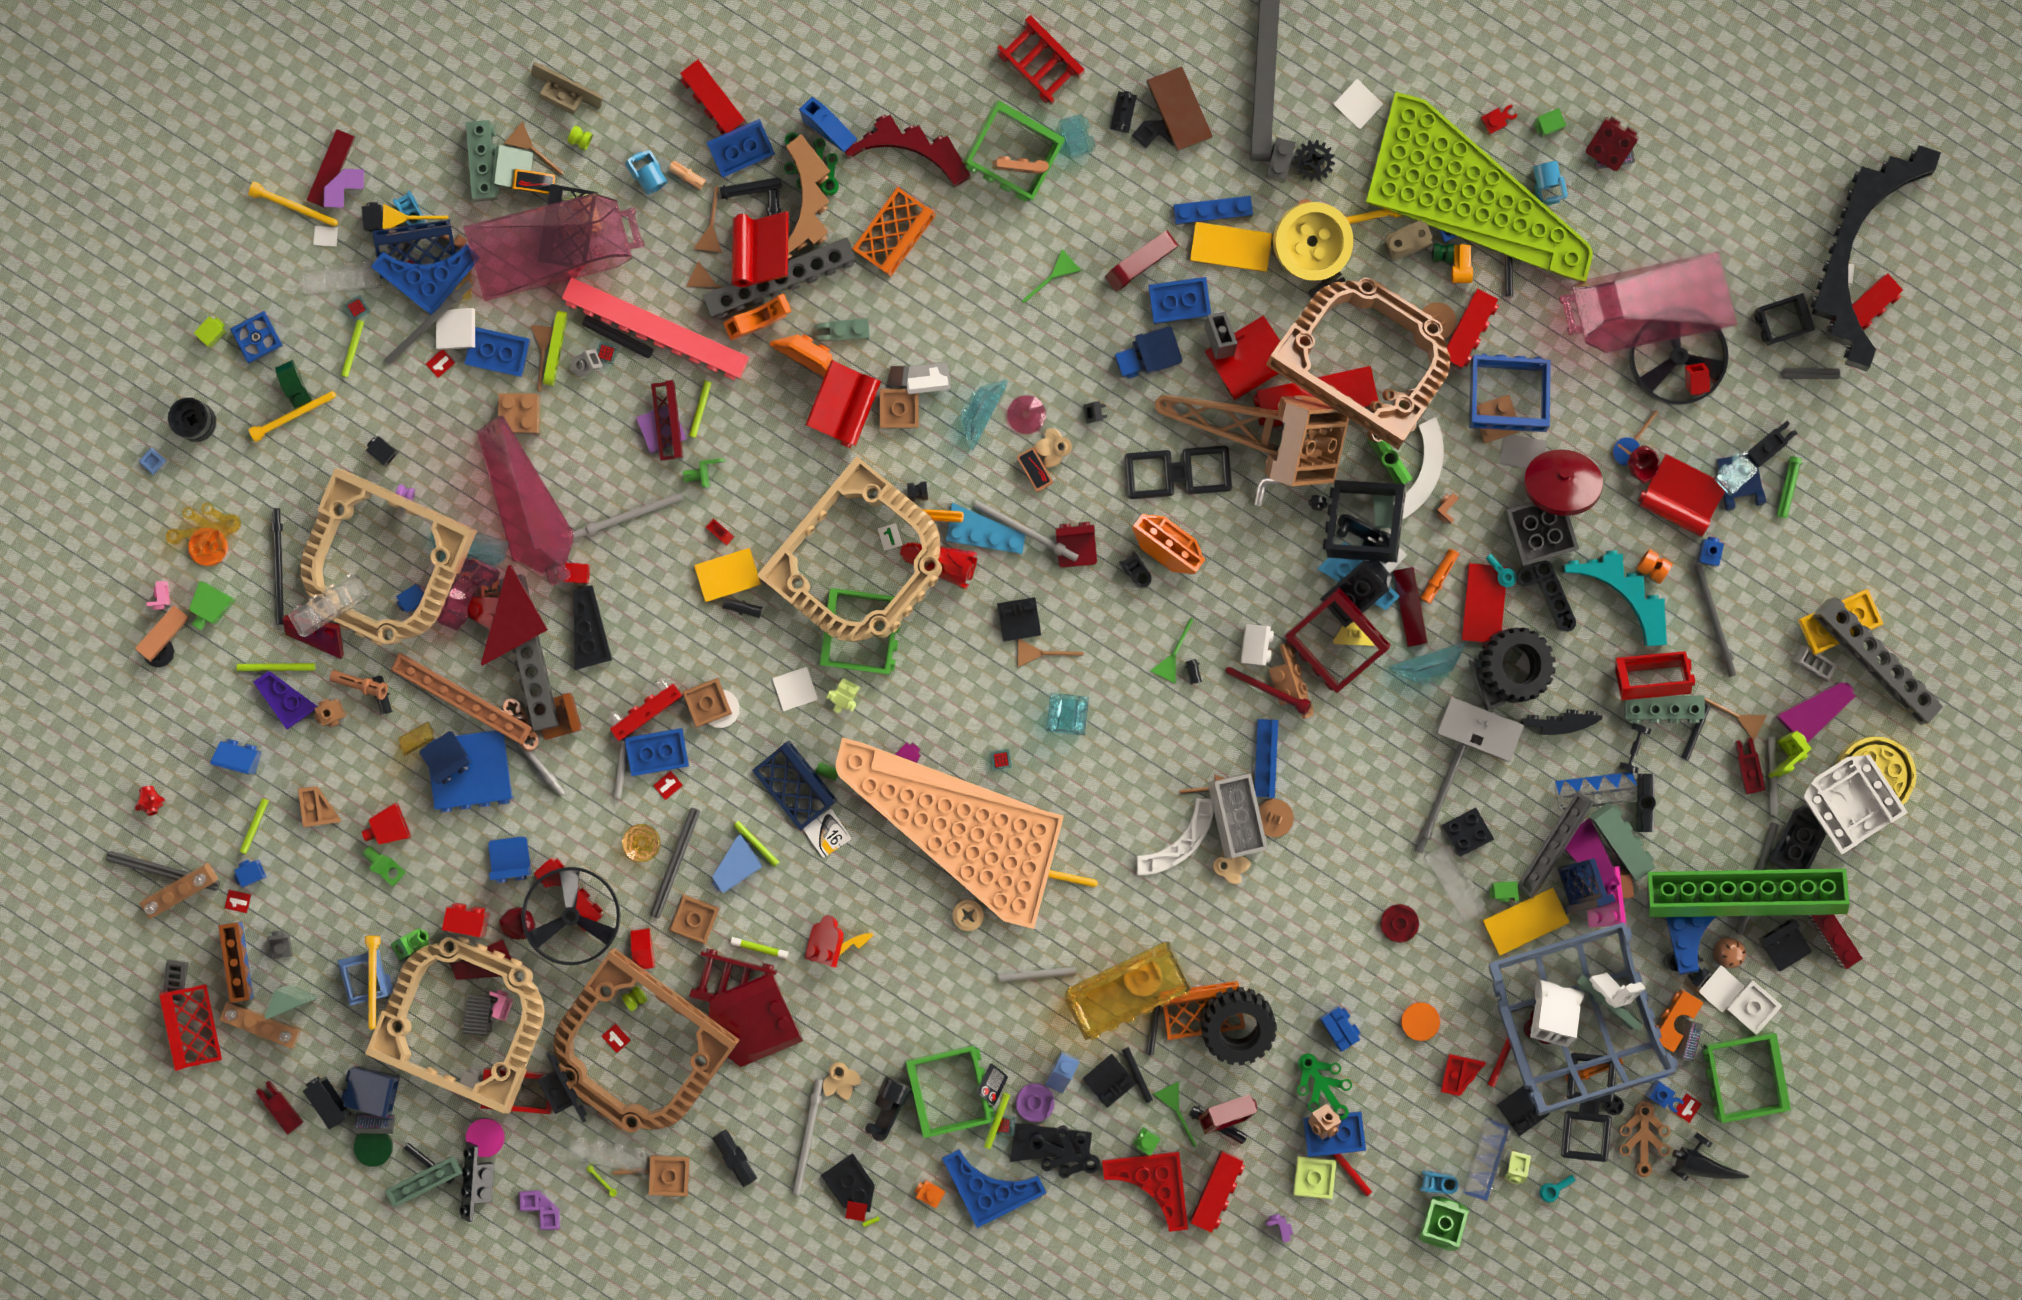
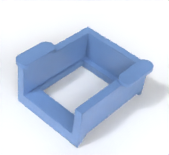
M376 950V975L381 991L376 992V999L391 995L393 990L390 976L384 972L379 950ZM368 953L337 960L349 1006L368 1001V994L358 997L354 996L348 971L349 966L368 962Z

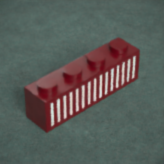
M1834 914L1807 915L1841 968L1848 969L1863 959Z

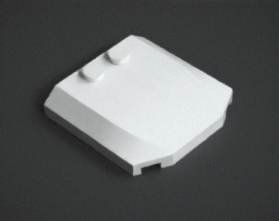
M1870 755L1846 757L1813 778L1803 795V799L1840 855L1908 813Z

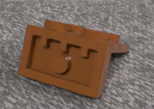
M573 693L554 697L560 726L542 730L545 740L582 730ZM539 705L536 709L539 716L545 712L543 705Z

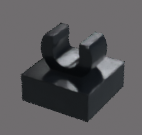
M1100 401L1083 405L1086 424L1099 422L1108 417L1107 414L1102 415L1101 408L1106 407V405L1100 404Z
M1699 967V975L1697 977H1693L1690 974L1688 977L1693 985L1700 990L1712 974L1707 969L1703 968L1702 970Z

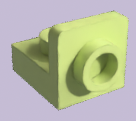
M1512 1151L1504 1179L1509 1180L1513 1184L1524 1183L1528 1176L1531 1156Z

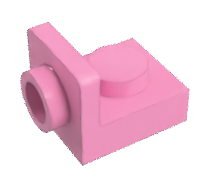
M155 582L156 586H154L153 592L157 601L146 602V605L152 607L153 610L165 609L164 605H170L168 582Z
M499 989L497 992L490 991L489 995L498 998V1001L493 1005L491 1017L506 1021L514 1000L507 997L509 993Z

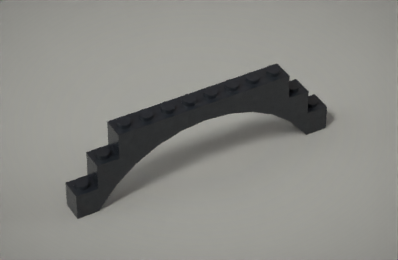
M1918 145L1915 151H1911L1908 161L1890 156L1887 161H1883L1880 172L1862 166L1859 172L1855 171L1852 182L1855 184L1853 190L1849 189L1846 200L1849 202L1847 207L1842 209L1840 218H1843L1841 225L1838 224L1834 236H1837L1835 243L1832 242L1828 253L1831 256L1829 261L1826 260L1822 271L1825 274L1823 279L1819 278L1816 287L1819 292L1817 297L1813 296L1810 305L1813 308L1811 314L1831 320L1827 328V332L1830 333L1828 339L1847 345L1843 358H1846L1844 365L1867 372L1876 348L1859 324L1850 297L1848 266L1854 239L1861 224L1871 210L1884 198L1906 184L1932 176L1941 155L1939 151Z

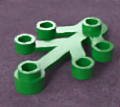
M793 132L787 134L785 137L786 146L791 138L796 139L799 135ZM818 138L814 142L815 152L822 160L826 142L824 139ZM822 141L824 143L823 147H817V142ZM830 153L826 157L828 169L830 170L827 174L829 178L822 184L816 183L826 196L835 195L839 190V183L834 178L838 157L834 153ZM831 156L836 157V161L833 163L829 162V157ZM788 162L785 164L784 170L788 175L798 173L793 163ZM792 165L794 167L793 171L788 172L786 170L787 166ZM798 178L796 181V185L800 190H802L799 186L800 178ZM828 183L833 184L831 190L826 189Z
M1303 1054L1298 1061V1066L1302 1070V1076L1297 1093L1300 1096L1308 1094L1309 1088L1307 1084L1311 1074L1315 1082L1308 1110L1310 1112L1316 1111L1310 1108L1311 1103H1316L1317 1109L1320 1108L1319 1097L1322 1091L1333 1107V1112L1337 1113L1338 1109L1344 1110V1115L1338 1116L1341 1121L1345 1120L1349 1114L1348 1108L1345 1105H1340L1328 1086L1349 1091L1352 1088V1082L1349 1079L1338 1080L1321 1076L1317 1069L1330 1071L1331 1074L1337 1075L1341 1071V1065L1339 1063L1319 1062L1313 1054ZM1307 1059L1312 1062V1065L1309 1067L1305 1065V1060ZM1333 1065L1338 1066V1072L1332 1071ZM1343 1082H1348L1350 1087L1345 1089ZM1302 1086L1306 1088V1093L1304 1094L1299 1091V1088Z

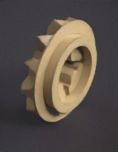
M973 900L961 901L953 910L955 925L964 931L977 929L984 918L981 906ZM962 909L967 912L975 910L972 914L974 922L969 919L961 921L965 916Z

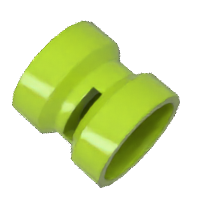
M575 125L568 136L567 143L571 145L576 144L579 146V149L586 151L591 143L593 134L588 131L584 132Z
M638 985L633 987L630 993H625L621 996L631 1012L636 1010L638 1005L648 1001Z

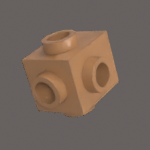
M329 699L323 700L318 703L319 707L314 708L316 711L314 716L317 723L329 728L340 724L339 720L347 717L339 699L332 701Z
M1328 1104L1311 1114L1308 1123L1312 1127L1313 1132L1323 1140L1328 1136L1331 1138L1338 1133L1341 1120L1338 1114L1333 1112Z

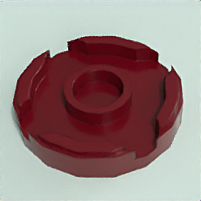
M1395 904L1383 912L1380 926L1385 937L1393 942L1402 943L1407 942L1416 935L1419 928V919L1416 912L1408 905Z

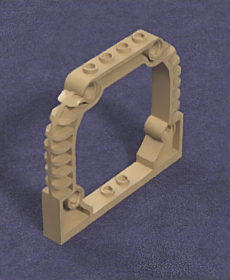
M856 456L757 576L824 632L836 639L853 642L866 640L874 635L878 638H886L892 632L894 633L899 629L903 618L908 617L912 613L913 606L917 602H921L926 596L925 592L928 588L933 587L937 583L938 576L942 572L941 563L938 561L940 555V536L934 521L924 510ZM877 491V497L870 499V494ZM841 495L846 499L864 498L869 505L874 507L884 504L915 529L919 534L922 550L914 560L913 567L915 573L884 610L872 611L862 622L846 621L836 616L809 593V581L798 572V559L792 554L802 541L814 532L817 523L826 518L827 511ZM935 563L934 569L927 571V565ZM802 581V586L799 589H795L796 582ZM879 623L885 624L882 631L876 630Z
M335 468L317 510L320 513L307 540L300 562V576L306 589L305 591L311 597V609L320 614L321 619L328 622L333 620L340 625V628L345 630L350 628L355 631V635L363 638L366 636L372 638L371 642L380 646L382 644H398L402 639L413 638L423 634L433 626L439 617L456 574H460L477 530L346 470ZM372 494L389 501L388 505L399 508L401 506L405 508V512L410 515L416 516L418 514L433 521L431 531L434 535L436 548L432 550L430 559L435 567L418 608L411 617L403 622L395 619L377 621L341 604L339 595L324 584L322 571L325 557L341 520L350 519L354 513V506L370 499ZM341 505L344 508V512L342 515H340L339 508ZM442 552H444L446 555L445 560L443 562L440 559V554ZM322 599H324L325 601L324 608L320 606V602ZM389 630H391L393 633L391 639H389L387 635Z
M459 936V938L447 937L442 939L440 943L418 949L406 960L401 968L386 1009L380 1015L365 1054L503 1114L510 1113L527 1069L525 1068L544 1020V1003L538 988L532 982V971L528 967L523 966L522 961L511 958V960L504 958L505 954L494 950L493 953L487 951V946L479 943L473 945L469 943L470 939ZM450 942L454 944V950L452 952L448 950V945ZM438 960L447 963L465 960L501 975L506 987L518 993L521 998L523 1010L520 1024L505 1060L495 1063L491 1069L492 1076L475 1084L474 1088L456 1082V1078L451 1075L445 1074L442 1076L438 1074V1070L432 1067H427L426 1069L409 1062L411 1052L406 1041V1035L409 1034L412 1026L409 1019H407V1014L421 978L428 967ZM520 971L524 974V979L521 982L517 977ZM398 1022L402 1024V1030L400 1032L396 1029V1024ZM502 1066L507 1070L505 1076H502L500 1073Z

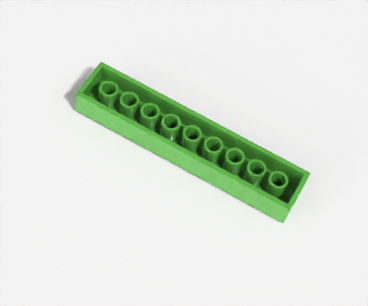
M1846 869L1648 872L1649 917L1847 914L1850 904Z

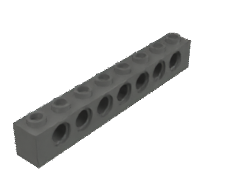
M846 237L789 260L788 276H786V281L782 285L777 284L775 280L765 282L768 284L767 290L760 292L757 289L759 284L747 287H736L729 284L704 294L703 297L711 317L720 320L727 317V313L731 311L737 313L745 310L746 305L753 303L754 306L764 302L763 299L771 296V298H775L781 295L783 290H795L800 287L799 284L815 282L818 280L817 277L823 274L825 277L836 273L835 270L843 267V269L852 267L856 258ZM833 253L840 255V260L836 263L829 261V257ZM814 261L822 263V267L819 270L811 268ZM802 268L804 270L803 276L795 277L793 275L794 270ZM744 289L750 291V296L747 299H741L739 296L740 292ZM724 297L732 299V303L729 306L722 305L721 302Z
M523 574L517 575L530 597L526 576ZM503 578V579H499V582H500V585H498L499 595H500V592H501V588H502V584H503L504 578ZM538 635L512 649L513 653L516 652L517 660H515V666L517 671H520L522 678L519 679L521 690L525 691L524 705L526 709H529L530 713L528 723L533 728V731L537 732L560 726ZM530 648L532 655L526 659L523 655L524 650ZM534 667L536 669V674L534 677L530 678L528 676V670L529 668ZM535 686H539L540 694L535 697L532 694V689ZM539 705H543L545 712L539 716L536 709Z
M1836 597L1827 599L1813 614V617L1920 725L1929 723L1943 708L1939 703V699L1926 690V686L1912 675L1911 670L1904 667L1899 662L1898 657L1890 653L1885 648V644L1872 635V631L1868 627L1863 626L1858 621V617L1844 607L1845 604ZM1836 615H1839L1840 623L1837 621ZM1850 628L1854 631V636H1851ZM1864 642H1865V643L1867 644V646H1868V649H1867V650L1864 649V646H1863V643H1864ZM1877 656L1881 658V664L1878 663ZM1891 669L1894 671V678L1891 676ZM1905 683H1906L1907 686H1908V691H1906V690L1904 689V684H1905ZM1918 697L1921 698V705L1918 703Z

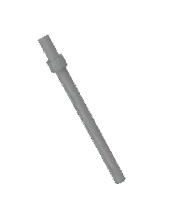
M681 492L596 524L594 522L587 524V527L572 532L574 539L588 534L590 536L594 535L599 530L682 501L684 496Z
M976 500L974 508L1054 550L1055 554L1063 555L1074 562L1077 560L1079 555L1068 550L1065 545L1055 543Z
M514 741L543 776V781L547 786H551L559 797L566 792L556 781L557 778L553 773H549L532 751H524L519 743Z
M821 1079L815 1080L814 1090L810 1095L809 1102L811 1104L793 1188V1194L796 1195L801 1193L818 1104H821L822 1095L820 1094L823 1084Z

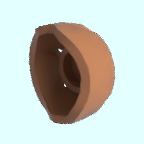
M1724 937L1715 944L1713 957L1723 967L1736 968L1744 962L1746 950L1744 945L1737 939Z

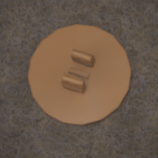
M1435 302L1423 308V312L1430 314L1441 323L1443 329L1441 335L1444 339L1454 332L1457 325L1456 315L1447 304Z
M1270 799L1260 804L1259 812L1266 836L1280 837L1289 832L1293 826L1294 815L1286 802L1279 799Z

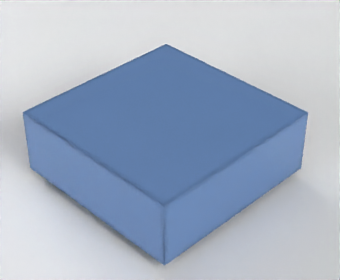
M151 447L138 462L154 475L167 460Z

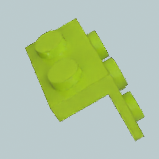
M1794 731L1776 741L1788 757L1770 772L1768 776L1770 778L1775 776L1779 778L1783 774L1787 775L1795 768L1794 764L1800 763L1808 757L1807 753L1812 748L1806 742L1803 734Z

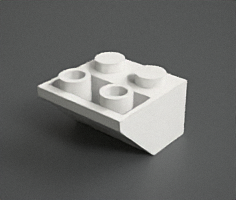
M1245 624L1240 663L1265 666L1266 662H1270L1271 650H1268V645L1272 643L1274 631H1270V626Z

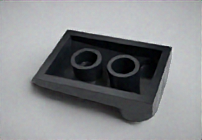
M1364 560L1322 596L1320 600H1325L1339 587L1357 608L1364 613L1390 590L1392 575L1379 561ZM1333 601L1327 607L1345 628L1353 622L1336 601Z
M1802 805L1794 809L1774 850L1770 853L1769 862L1782 870L1810 869L1824 841L1826 832L1809 807Z

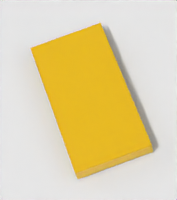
M1196 222L1190 261L1267 272L1273 233Z
M1868 589L1841 600L1845 604L1844 607L1849 612L1854 613L1863 626L1872 630L1883 625ZM1813 612L1798 619V622L1809 647L1812 649L1813 655H1816L1840 643L1813 617L1815 613ZM1836 615V619L1840 623L1841 619L1839 615ZM1850 628V634L1854 636V631Z
M1553 887L1537 894L1534 898H1528L1482 920L1499 956L1570 923Z

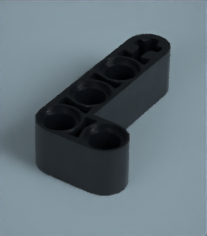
M1540 561L1516 573V582L1520 586H1528L1538 582L1554 622L1560 631L1568 632L1575 628L1576 619L1550 562ZM1541 564L1546 565L1548 568L1545 575L1539 573L1538 568ZM1522 572H1527L1530 575V580L1527 583L1521 580ZM1548 582H1552L1555 585L1553 593L1548 592L1546 589ZM1556 600H1560L1563 603V608L1560 611L1554 608ZM1565 611L1567 612V614H1565V615H1563V616H1560V617H1558V615H1557V614L1564 613ZM1564 618L1565 620H1570V623L1568 624L1569 628H1567V626H1562Z

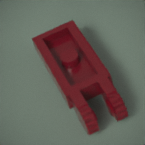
M1747 738L1750 754L1744 755L1741 741H1735L1745 794L1765 791L1766 788L1758 752L1755 750L1753 739Z
M269 1080L265 1084L274 1096L269 1099L260 1088L256 1090V1093L288 1135L304 1123V1121L282 1092H279Z

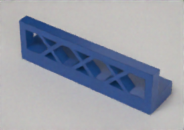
M1257 719L1254 784L1256 797L1275 798L1278 720Z

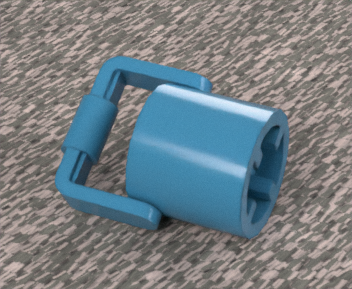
M649 150L638 152L625 162L627 169L633 178L638 180L647 195L658 191L668 183L660 170L659 163ZM647 157L650 163L636 171L632 163Z
M1557 161L1533 167L1536 180L1534 189L1536 197L1542 203L1549 206L1567 198L1568 193L1565 180L1560 175ZM1560 186L1562 195H1556L1543 200L1541 190Z

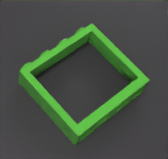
M995 101L962 163L967 165L966 169L970 172L983 174L982 178L990 183L997 182L1000 184L999 188L1006 192L1013 191L1017 194L1016 197L1026 202L1027 200H1034L1066 138L1003 102ZM997 112L1052 143L1043 160L1049 164L1048 170L1042 174H1036L1027 191L972 161Z
M830 588L828 609L836 615L838 595L891 602L895 596ZM824 632L820 665L890 675V672L895 669L896 662L895 659H892L893 651L897 652L898 640H895L896 632H892L889 635L885 668L829 661L832 636Z
M1769 1032L1704 1044L1705 1050H1702L1704 1061L1708 1063L1706 1075L1708 1081L1711 1080L1712 1088L1709 1091L1711 1099L1715 1101L1716 1107H1713L1715 1119H1718L1721 1123L1791 1111L1777 1033ZM1766 1040L1778 1104L1724 1114L1713 1050Z
M975 1045L906 1060L923 1138L992 1123V1117L995 1116L993 1106H989L988 1101L980 1096L985 1116L930 1129L916 1070V1065L970 1052L979 1087L985 1071L984 1067L980 1068L978 1060H982L979 1048L975 1049Z

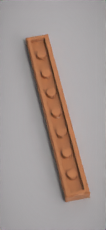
M399 653L391 668V671L521 745L525 743L532 729L526 723L403 653Z

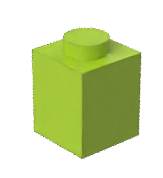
M209 316L195 330L194 334L206 346L212 348L227 331L223 328L225 324L218 317L214 319Z

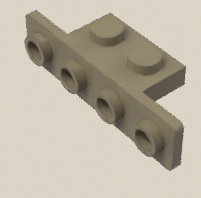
M533 63L531 75L546 83L539 94V98L573 115L582 101L597 109L601 108L603 96L598 92L590 90L579 82H574L564 75L548 69L545 65Z

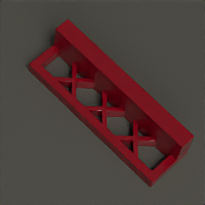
M666 380L661 383H653L651 388L660 461L683 459L675 381ZM666 386L667 396L662 400L657 396L656 388ZM663 404L669 409V415L666 419L659 415V409ZM666 423L671 427V435L668 439L661 434V429ZM669 442L673 446L674 455L664 456L663 448Z

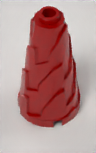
M916 542L903 544L900 550L903 560L914 565V560L922 550V545ZM940 546L938 561L941 563L942 572L938 577L966 590L970 584L965 582L966 579L972 580L978 559L975 556L978 553ZM935 563L928 564L927 571L933 570Z

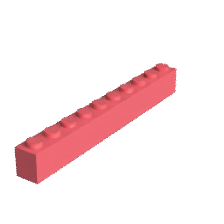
M572 277L562 296V299L566 301L565 305L570 308L584 309L582 313L593 317L595 314L601 317L600 321L611 325L613 322L619 325L618 329L629 333L631 330L637 333L636 337L644 341L649 338L654 341V345L662 349L667 346L672 349L671 353L680 357L683 354L690 357L689 361L698 365L700 362L707 364V369L716 373L718 370L725 372L724 376L735 381V378L741 379L750 359L749 356Z

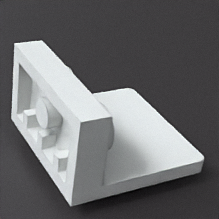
M1608 973L1595 975L1589 979L1592 982L1593 988L1601 992L1606 1002L1614 1008L1631 1004L1645 989L1641 982L1620 987Z

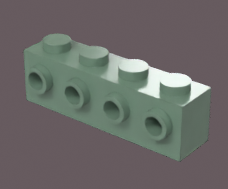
M489 120L466 122L472 200L474 202L498 200L497 195L500 194V186L491 184L496 144H493V137H496L495 125H492Z
M1705 695L1664 696L1624 700V719H1629V723H1641V719H1649V723H1660V719H1668V723H1680V719H1688V723H1700V719H1705Z
M1606 803L1589 817L1628 874H1631V877L1638 881L1655 868L1652 863L1654 859L1648 851L1644 852L1641 847L1643 843L1638 836H1633L1631 825L1627 821L1622 820L1620 817L1622 812L1616 805L1612 806Z

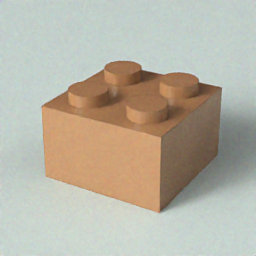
M499 393L498 432L500 434H540V395L530 393Z

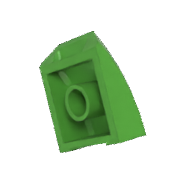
M1441 1196L1432 1197L1419 1239L1424 1243L1445 1249L1446 1251H1456L1460 1247L1469 1210L1462 1203Z

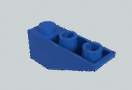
M813 96L799 108L802 121L842 152H845L857 140L844 124Z

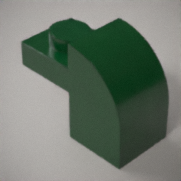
M293 360L275 367L281 388L285 396L289 398L294 409L312 401L311 395L303 383L301 373Z

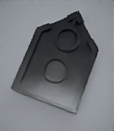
M852 1153L824 1172L821 1177L843 1208H847L848 1201L867 1204L866 1212H870L875 1184Z

